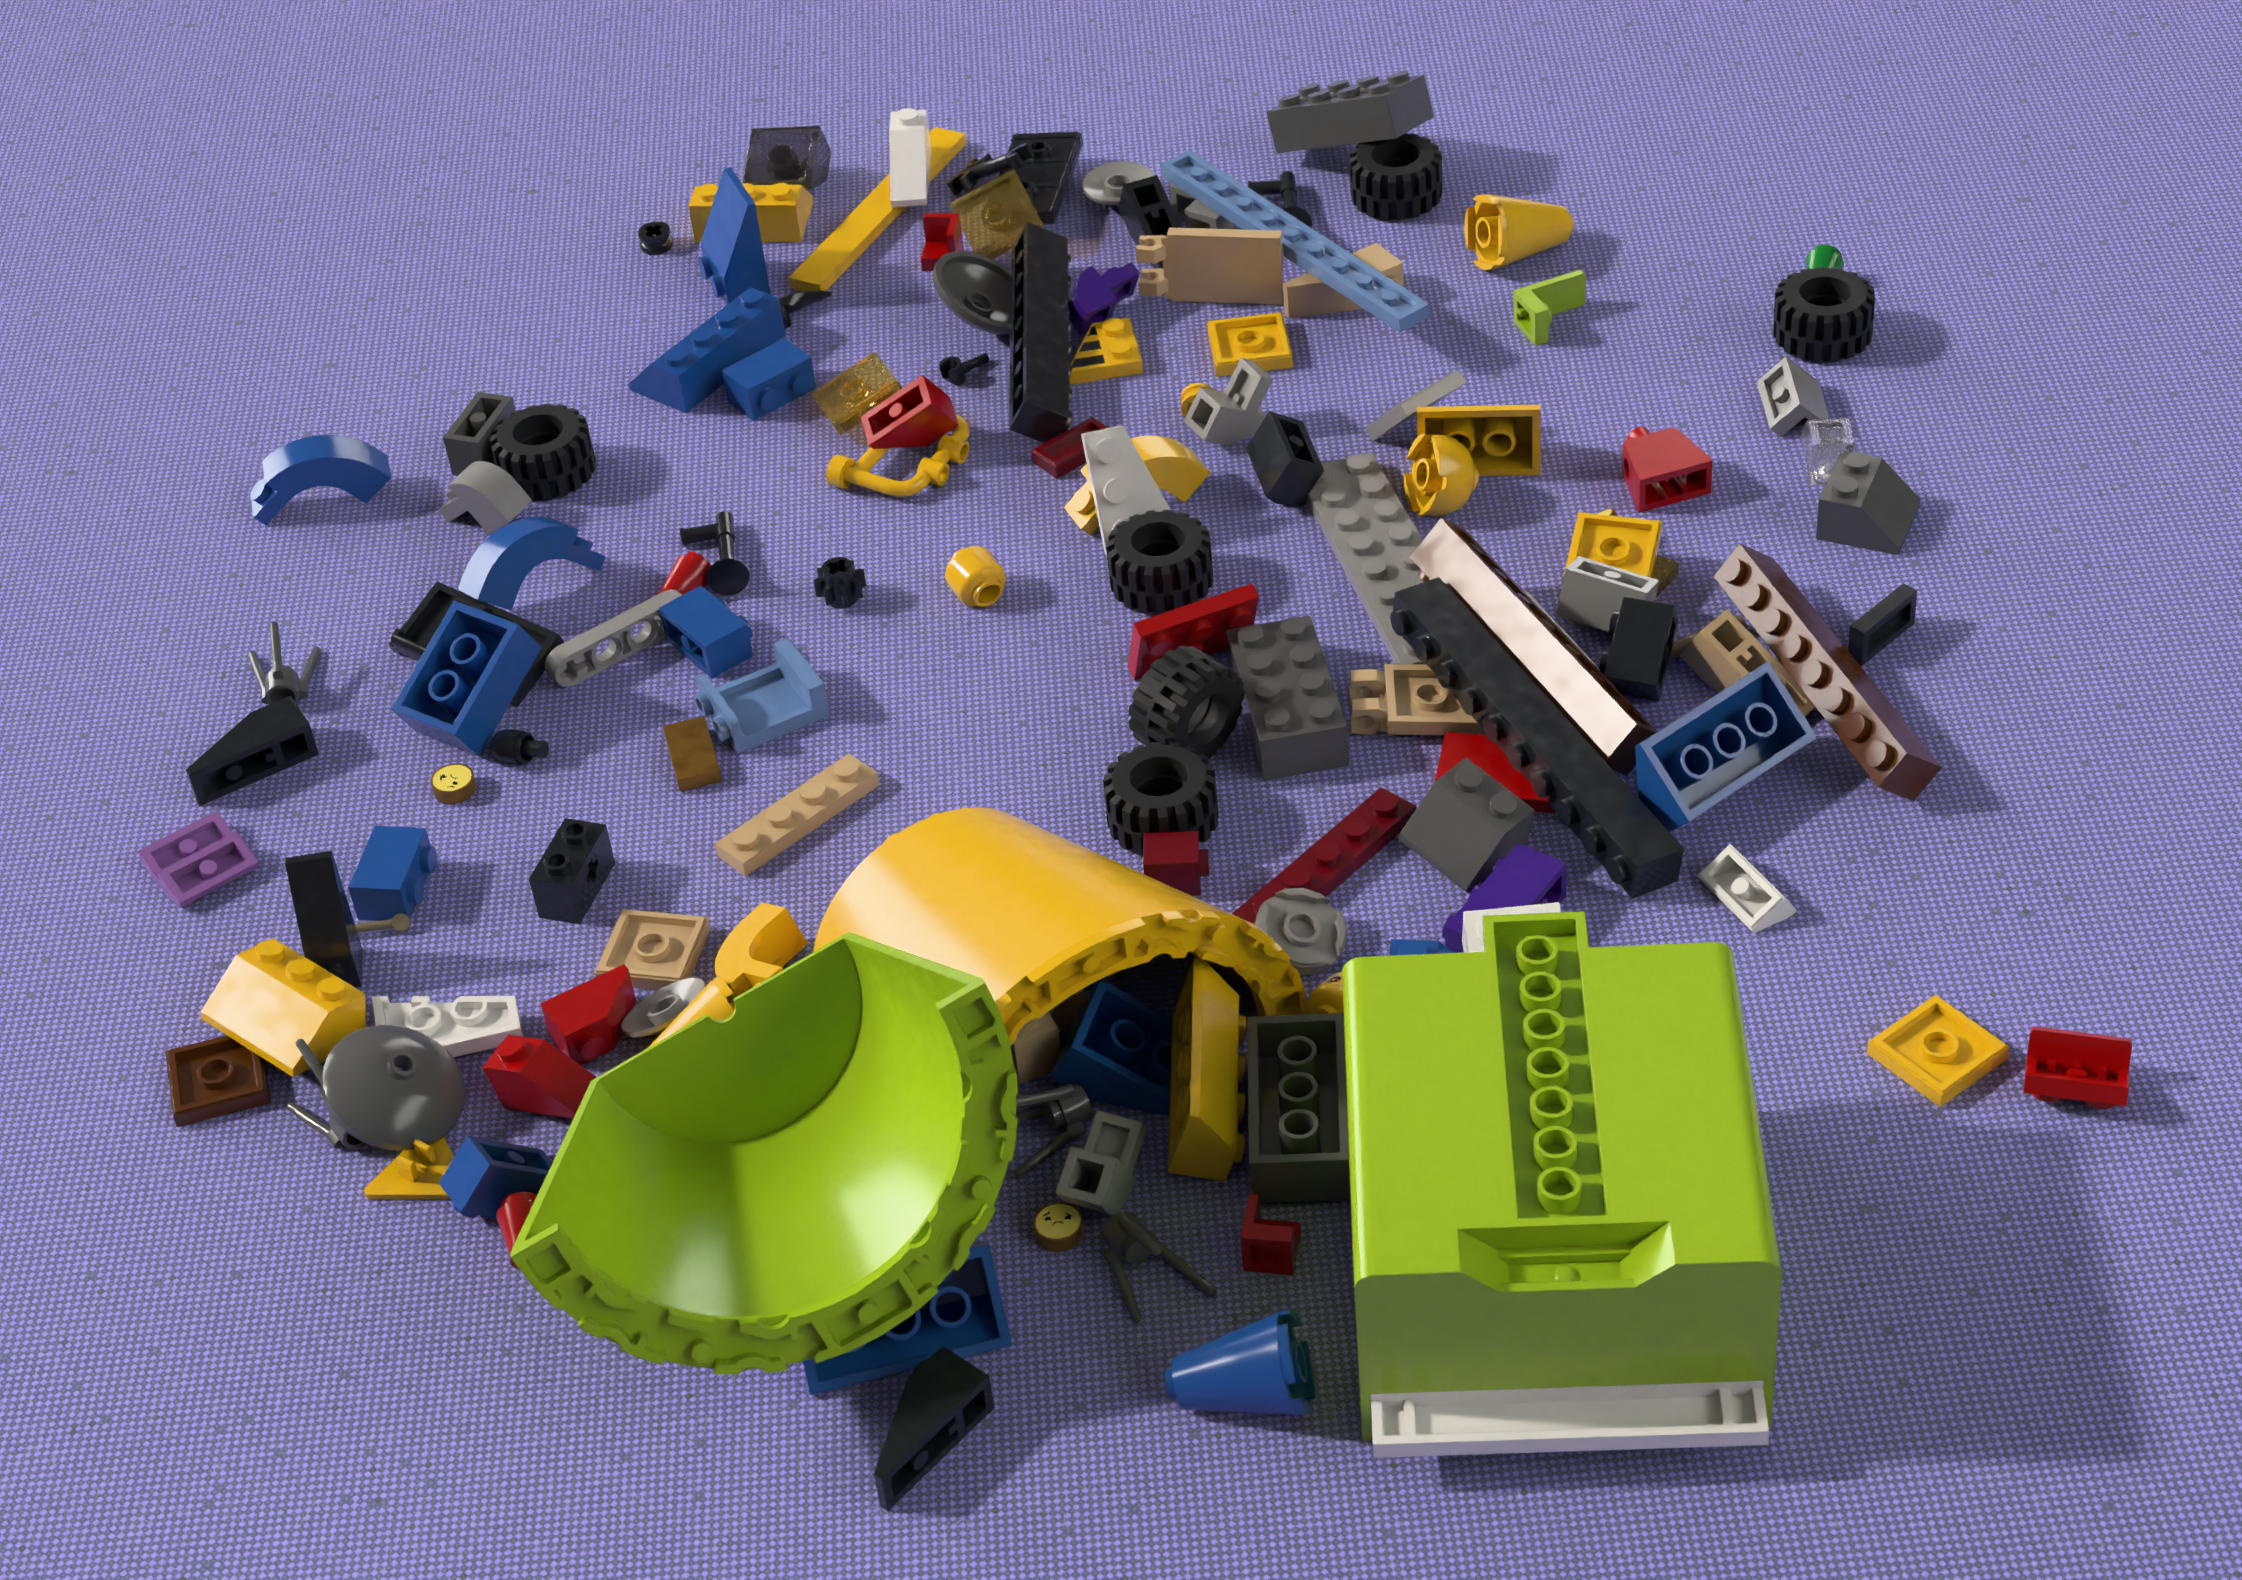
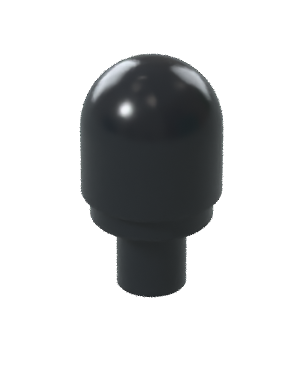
M504 729L492 737L490 751L499 762L522 765L523 763H529L533 757L546 758L549 752V745L546 741L535 740L533 735L526 731Z

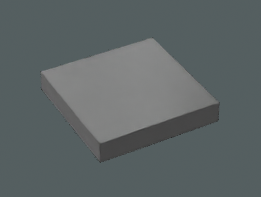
M1460 370L1458 372L1454 371L1398 403L1366 426L1367 429L1365 430L1373 442L1416 417L1417 407H1433L1467 382Z

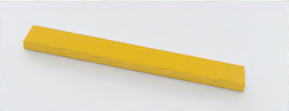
M934 127L929 132L931 141L929 183L967 144L965 133ZM890 173L788 277L791 289L798 291H827L906 208H891Z

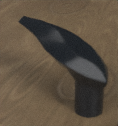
M800 291L779 298L784 329L789 328L792 324L789 313L831 297V291Z

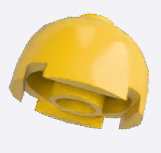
M1421 434L1414 440L1406 459L1414 460L1412 473H1404L1405 498L1412 512L1420 510L1418 515L1443 516L1458 511L1468 501L1472 491L1478 485L1479 473L1470 452L1455 438L1444 435Z

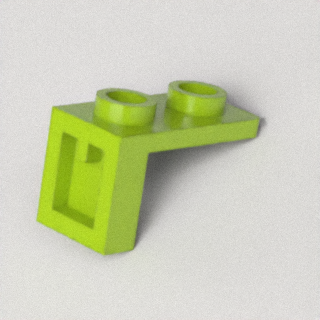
M1582 270L1513 290L1514 323L1535 346L1549 342V325L1552 323V315L1585 304L1586 274Z

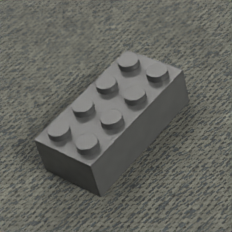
M1408 71L1387 76V80L1380 81L1377 75L1369 76L1358 80L1357 84L1349 85L1348 80L1330 83L1327 85L1328 88L1320 89L1319 84L1307 85L1298 89L1299 94L1280 98L1278 106L1266 111L1277 154L1395 139L1434 117L1424 74L1409 76Z
M1311 617L1288 618L1276 622L1247 625L1241 628L1226 630L1228 667L1235 671L1243 682L1244 700L1241 703V706H1243L1242 715L1262 780L1349 766L1347 724Z
M1344 1013L1247 1017L1251 1193L1260 1195V1203L1351 1200Z

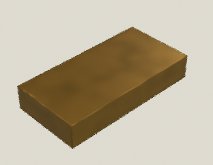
M705 716L663 725L679 791L722 782L720 768Z

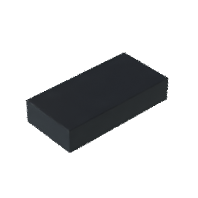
M1903 583L1850 625L1848 651L1860 666L1864 665L1915 624L1918 590Z

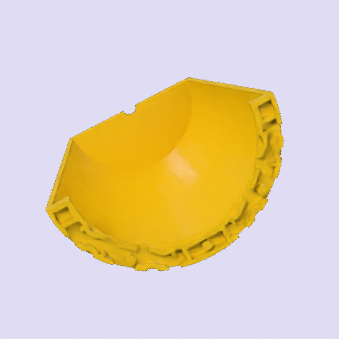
M961 808L936 813L899 833L890 835L881 846L857 866L838 890L822 919L813 952L844 934L851 932L984 979L1001 1013L1011 1045L1017 1040L1020 1029L1026 1023L1034 1019H1040L1074 993L1115 972L1148 963L1152 958L1162 953H1167L1174 959L1185 958L1188 952L1247 985L1252 992L1258 1016L1303 1015L1308 1013L1306 991L1300 973L1289 961L1291 959L1290 956L1269 934L1255 924L1017 816L993 808Z

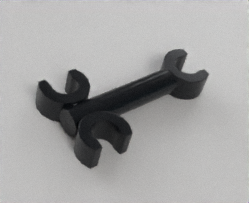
M1028 143L1021 144L1009 153L994 159L987 153L980 160L977 157L967 163V168L950 179L947 185L955 196L964 188L966 191L971 190L977 184L976 180L1009 168L1012 170L1020 169L1025 165L1023 161L1035 155Z

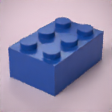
M454 600L391 710L416 732L480 757L542 647L519 624Z

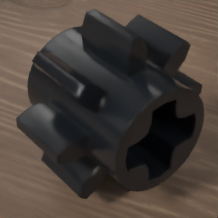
M835 557L827 560L822 565V568H817L818 578L813 580L816 597L824 596L827 606L830 605L833 608L844 609L854 605L858 598L863 597L862 588L866 586L864 569L855 570L853 560Z

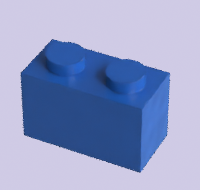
M786 338L722 370L727 401L753 421L816 389L811 357Z
M702 586L659 607L666 640L711 679L753 656L750 642L753 633L748 621L743 616H737L719 596L714 597Z
M374 826L348 886L358 920H389L399 913L406 914L411 919L416 905L421 904L423 900L424 885L429 873H433L437 865V852L435 847L430 845L426 828Z

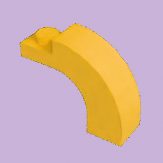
M1154 435L1130 438L1158 488L1170 492L1184 503L1211 473L1191 449L1174 439ZM1086 464L1080 471L1086 477L1087 482L1074 494L1073 498L1064 508L1079 528L1091 536L1098 529L1099 522Z
M762 902L725 939L716 956L715 972L730 987L733 992L730 996L734 1000L735 997L782 971V967L809 943L785 907Z

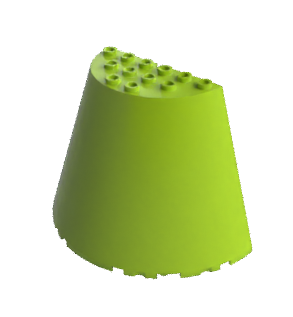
M848 932L735 997V1010L729 1018L716 1020L706 1014L598 1076L588 1086L510 1252L511 1259L530 1284L556 1310L560 1307L578 1321L579 1328L596 1338L604 1337L618 1344L623 1352L660 1365L667 1361L679 1365L713 1369L714 1374L739 1375L743 1370L758 1368L762 1369L765 1373L788 1370V1364L814 1359L815 1364L850 1352L882 1336L912 1316L939 1292L937 1286L953 1269L958 1271L971 1254L970 1246L979 1233L985 1232L996 1211L994 1205L1006 1175L1009 1161L1012 1162L1018 1124L1016 1116L1017 1074L1013 1065L1010 1049L1011 1043L1001 1013L983 978Z

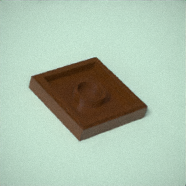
M227 1035L165 1051L172 1113L177 1127L271 1103L265 1059Z

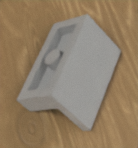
M1787 356L1757 381L1769 427L1778 436L1782 437L1804 417L1825 433L1833 429L1819 381Z

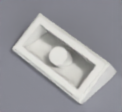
M1731 844L1697 875L1753 933L1785 920L1797 912L1793 905Z

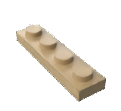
M848 753L714 843L717 857L746 877L878 787V773Z

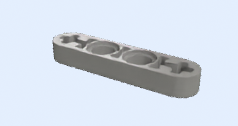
M672 589L664 591L557 646L546 658L545 670L547 674L562 687L574 686L663 640L665 633L659 607L683 594ZM645 621L643 630L638 635L630 637V632L634 625ZM610 639L608 648L603 653L595 655V649L598 644L603 640Z

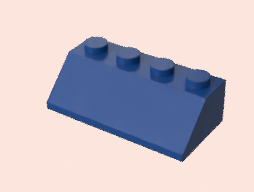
M750 287L652 362L628 384L629 390L684 413L689 412L724 384L723 369L778 342L785 336L779 298Z
M1769 661L1635 746L1638 798L1669 832L1690 822L1817 738Z
M986 1241L973 1243L969 1248L971 1254L958 1271L953 1269L937 1286L939 1292L912 1316L882 1336L850 1352L816 1364L814 1359L803 1361L810 1395L914 1370L921 1361L928 1360L942 1346L961 1358L1012 1346L990 1245Z

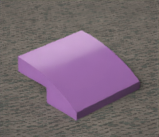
M217 810L138 850L140 861L168 897L180 908L260 867L259 861L238 832L233 833Z

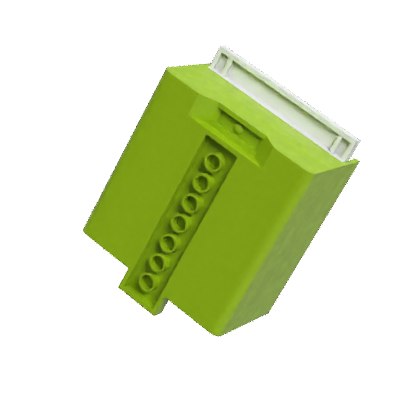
M1585 911L1485 915L1483 916L1484 952L1357 957L1349 960L1342 969L1354 1295L1362 1441H1373V1458L1768 1445L1769 1427H1771L1782 1270L1732 949L1720 942L1589 947Z

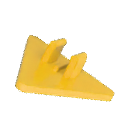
M445 1137L431 1145L415 1139L413 1141L414 1150L402 1151L365 1187L364 1193L366 1198L369 1200H451L439 1184L454 1159Z

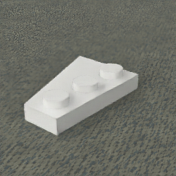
M1121 425L1081 434L1105 555H1107L1106 542L1109 541L1108 536L1112 530H1117L1116 525L1120 522L1129 521V517L1136 514H1146V511L1155 510V512H1163V510H1171L1124 426Z
M372 996L376 1025L401 1026L421 1032L441 1044L453 1058L496 1048L508 1035L523 1037L515 996H460L453 1003H431L430 996H412L411 1003H390L388 996Z

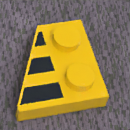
M1130 317L1122 319L1110 318L1103 322L1091 324L1070 364L1072 365V372L1069 378L1070 385L1143 373L1142 358Z

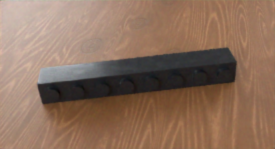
M1027 222L1011 249L1009 430L1045 443L1060 433L1067 431L1073 417V413L1069 411V402L1072 397V388H1069V378L1072 372V365H1069V355L1072 343L1068 339L1072 321L1068 319V312L1072 301L1068 297V289L1071 284V276H1068V267L1071 255L1068 254V238Z

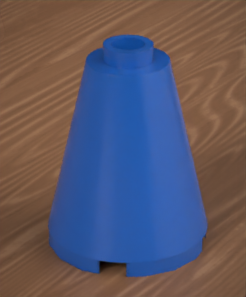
M1294 1309L1281 1310L1175 1356L1172 1360V1368L1165 1370V1385L1170 1400H1178L1183 1410L1287 1416L1312 1414L1314 1408L1306 1403L1305 1400L1315 1399L1314 1371L1308 1341H1299L1295 1336L1293 1328L1303 1326Z

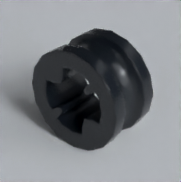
M650 222L641 226L638 230V237L641 240L640 248L642 252L649 255H658L669 251L673 245L669 225L664 222Z

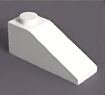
M905 108L891 112L889 127L891 208L927 205L931 157L926 109L915 110Z

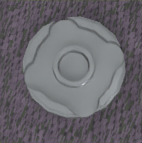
M1289 888L1275 893L1274 897L1266 900L1260 906L1255 925L1269 934L1291 958L1289 960L1290 963L1300 973V976L1317 975L1330 969L1343 953L1348 936L1345 918L1339 909L1336 912L1328 904L1330 900L1322 894L1305 888Z

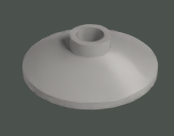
M1110 162L1095 167L1085 175L1082 182L1083 191L1089 199L1095 202L1119 206L1124 184L1154 176V174L1148 167L1136 162Z
M686 978L673 982L650 994L625 1016L621 1025L623 1032L628 1037H643L663 1032L706 987L705 982L701 978Z

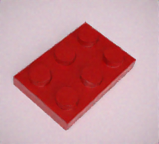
M1251 583L1135 622L1133 624L1128 669L1134 681L1141 679L1157 659H1162L1164 653L1171 649L1175 651L1179 646L1185 645L1188 648L1193 646L1207 655L1227 650L1226 630L1254 625L1259 595L1253 584Z

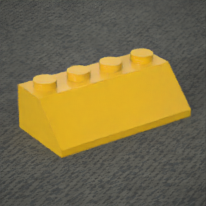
M1193 957L1172 1014L1167 1173L1226 1182L1233 1163L1241 1162L1245 1145L1244 1134L1237 1133V1125L1242 1121L1245 1108V1094L1238 1093V1083H1241L1243 1080L1246 1057L1244 1054H1238L1239 1044H1242L1245 1035L1246 1016L1239 1015V995L1205 960Z

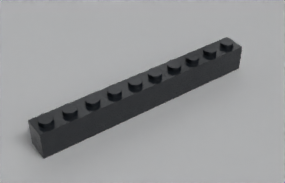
M1438 577L1395 592L1393 612L1390 615L1394 632L1405 639L1414 650L1417 658L1421 662H1425L1437 676L1441 686L1447 688L1460 702L1463 711L1467 715H1471L1482 727L1486 737L1491 742H1495L1504 752L1511 766L1519 770L1532 784L1535 793L1539 797H1545L1548 800V804L1557 813L1560 822L1574 832L1581 840L1584 849L1590 855H1594L1607 870L1611 880L1615 884H1619L1631 899L1677 882L1684 851L1681 844L1449 587Z

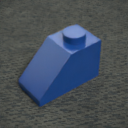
M467 1136L439 1184L452 1200V1207L460 1214L470 1218H475L477 1215L496 1218L500 1202L505 1196L516 1192H530L538 1195L544 1182V1177L547 1176L552 1162L542 1149Z

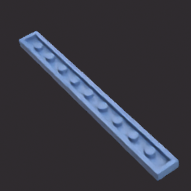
M1191 150L1161 164L1163 178L1241 229L1282 231L1283 256L1398 332L1409 329L1430 317L1429 303Z

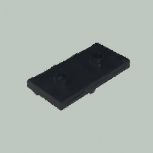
M1080 132L1022 133L1013 135L1007 153L1021 144L1028 143L1035 156L1023 161L1025 165L1020 169L1012 170L1009 168L999 173L986 209H984L982 214L983 224L987 226L989 231L1000 232L1001 225H1026L1027 222L1032 224H1055L1083 146L1082 134Z
M437 581L401 629L396 628L388 645L395 653L419 661L454 600L519 624L542 649L510 703L518 707L544 673L548 654L554 648L563 644V639L556 632L491 604L477 600Z

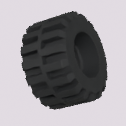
M1405 133L1395 139L1359 143L1356 145V149L1351 151L1349 159L1351 201L1360 212L1367 213V216L1373 218L1379 217L1382 220H1405V218L1418 217L1421 213H1428L1432 210V207L1439 204L1443 194L1442 154L1439 151V146L1436 143H1432L1430 139L1419 137L1418 134Z
M1836 267L1802 269L1799 273L1793 272L1788 275L1787 279L1781 280L1775 291L1773 337L1776 338L1777 345L1783 347L1784 351L1789 355H1797L1799 359L1813 360V362H1837L1842 358L1849 359L1854 357V353L1863 352L1866 349V345L1870 344L1873 334L1875 291L1873 286H1870L1869 281L1864 277H1858L1857 273L1843 271L1842 268Z
M551 403L528 406L523 410L512 412L509 417H504L499 421V425L495 426L492 430L490 445L495 465L509 473L533 501L537 499H543V501L552 500L554 497L566 496L568 492L580 489L582 483L588 482L592 478L591 473L595 472L596 459L588 424L584 415H580L579 411L574 408L567 409L566 405H552Z
M1155 510L1146 511V514H1136L1129 517V521L1120 522L1116 525L1117 530L1110 532L1108 536L1109 541L1106 542L1111 592H1114L1116 600L1124 602L1125 607L1131 610L1137 608L1140 613L1156 612V614H1162L1198 602V599L1205 598L1209 593L1208 588H1212L1211 538L1209 537L1207 527L1202 526L1201 521L1197 518H1189V514L1183 512L1173 513V510H1163V512H1155Z
M1185 645L1179 646L1175 651L1171 649L1164 653L1162 659H1157L1151 665L1150 670L1144 673L1138 688L1133 693L1132 698L1134 700L1129 706L1128 715L1131 716L1129 727L1130 730L1134 731L1133 736L1145 746H1151V743L1161 742V745H1169L1170 742L1180 743V747L1190 746L1196 749L1197 754H1204L1209 759L1227 742V738L1237 725L1238 717L1241 716L1243 709L1241 703L1244 700L1243 682L1235 671L1193 646L1188 648Z
M1161 742L1151 743V746L1144 747L1140 745L1134 747L1131 753H1122L1118 756V762H1111L1107 768L1108 774L1104 775L1103 779L1107 824L1112 838L1119 840V845L1125 850L1133 848L1134 854L1143 856L1144 833L1199 831V842H1206L1211 837V831L1216 830L1219 812L1215 770L1213 765L1209 764V759L1204 754H1197L1196 749L1190 746L1182 748L1180 743L1170 742L1169 745H1161Z

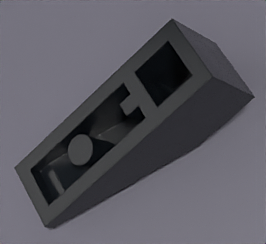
M1158 175L1123 185L1118 208L1136 245H1139L1140 236H1167L1169 227L1181 228ZM1163 260L1156 264H1151L1154 269L1163 268Z
M288 696L250 712L186 769V773L196 802L201 806L315 757L319 753L308 720L292 697Z
M332 851L285 858V866L304 957L353 987H362V946Z
M944 1346L939 1348L928 1360L921 1361L907 1379L873 1473L880 1507L886 1511H889L995 1408L989 1375Z

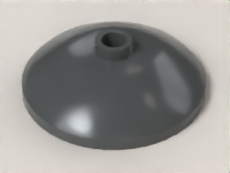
M955 251L939 258L933 269L932 278L936 291L946 307L971 327L992 334L1010 335L1011 270L991 258L972 252Z
M376 1025L348 1034L330 1051L321 1075V1091L324 1103L334 1120L353 1137L382 1149L397 1151L414 1150L413 1141L415 1139L428 1145L434 1144L454 1128L465 1104V1081L461 1069L453 1056L434 1039L406 1027ZM396 1067L402 1068L405 1071L398 1070Z

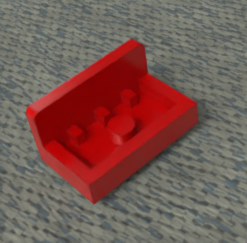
M2033 1026L2030 1029L2023 1093L2033 1094L2036 1099L2046 1102H2060L2064 1098L2081 1100L2086 1105L2097 1109H2111L2115 1105L2126 1107L2129 1091L2132 1041L2129 1038Z

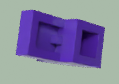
M1132 262L1120 268L1112 267L1101 276L1092 265L1080 275L1069 309L1070 319L1079 335L1088 332L1092 323L1103 322L1112 318L1116 303L1134 294L1140 273Z

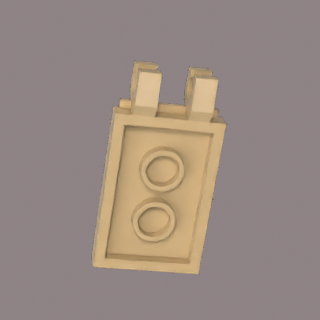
M1169 227L1167 236L1147 235L1140 236L1139 245L1136 246L1137 262L1156 264L1163 260V268L1142 269V278H1139L1138 281L1139 295L1158 297L1165 293V298H1171V301L1269 305H1283L1282 231Z
M1384 664V672L1378 669L1350 670L1349 705L1352 706L1350 718L1352 734L1374 735L1380 730L1387 732L1388 735H1445V732L1485 735L1482 727L1471 715H1467L1463 711L1460 702L1447 688L1441 686L1437 676L1427 665Z

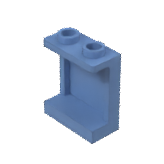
M789 638L773 643L776 663L716 688L705 674L696 677L699 693L694 694V698L700 714L705 716V718L708 716L711 718L714 730L720 741L727 740L737 754L830 716L824 682Z

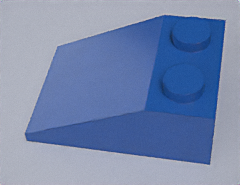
M731 167L723 170L700 242L703 257L698 258V263L703 278L705 280L710 278L715 297H722L725 304L728 305L750 287L770 295L771 292L755 202Z
M1100 979L1078 1009L1049 1078L1062 1085L1069 1083L1071 1085L1079 1084L1086 1092L1088 1099L1092 1101L1169 1116L1172 1017Z

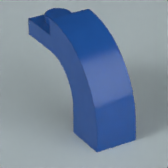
M316 435L290 442L272 452L262 461L265 480H259L253 487L250 495L253 518L267 525L295 495L306 489L318 486L342 489L367 504L391 479L388 456L363 441L346 436Z
M524 518L498 529L479 546L467 564L457 590L477 600L512 610L523 580L538 564L550 559H565L600 571L606 556L591 550L594 542L577 536L579 529L552 518Z

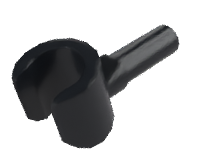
M983 353L962 363L958 357H946L939 363L942 378H949L952 384L959 386L965 382V374L989 362V356Z

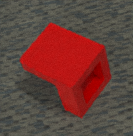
M960 213L924 214L922 221L925 245L920 258L922 271H933L937 261L943 255L955 251H964Z
M1249 1194L1240 1236L1243 1271L1293 1275L1301 1236V1224L1292 1221L1262 1219L1259 1194Z

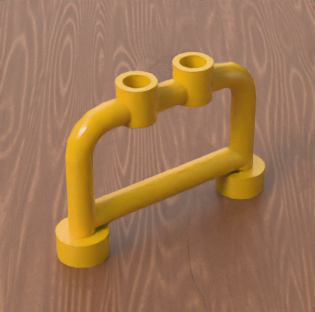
M900 388L896 389V390L892 393V395L895 394L896 392H898V391L901 390V389H900ZM955 414L959 425L952 429L954 432L951 436H942L938 443L937 451L931 458L924 457L920 461L916 475L909 480L896 481L870 473L871 469L891 449H873L870 447L857 462L840 454L833 456L826 470V481L829 485L841 489H847L852 483L896 497L917 494L929 483L941 487L946 483L949 476L950 468L947 463L952 461L962 464L967 459L969 454V442L967 441L970 435L969 424L963 417Z

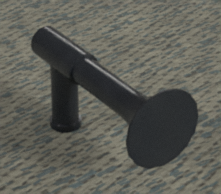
M1291 171L1281 173L1279 180L1248 181V188L1259 195L1281 194L1284 205L1283 210L1312 228L1311 216L1306 210L1297 205L1296 178Z
M719 512L714 524L688 529L680 528L683 546H687L690 543L717 539L719 561L712 564L707 572V582L712 590L722 595H734L747 587L749 571L742 562L735 560L734 517L730 512Z

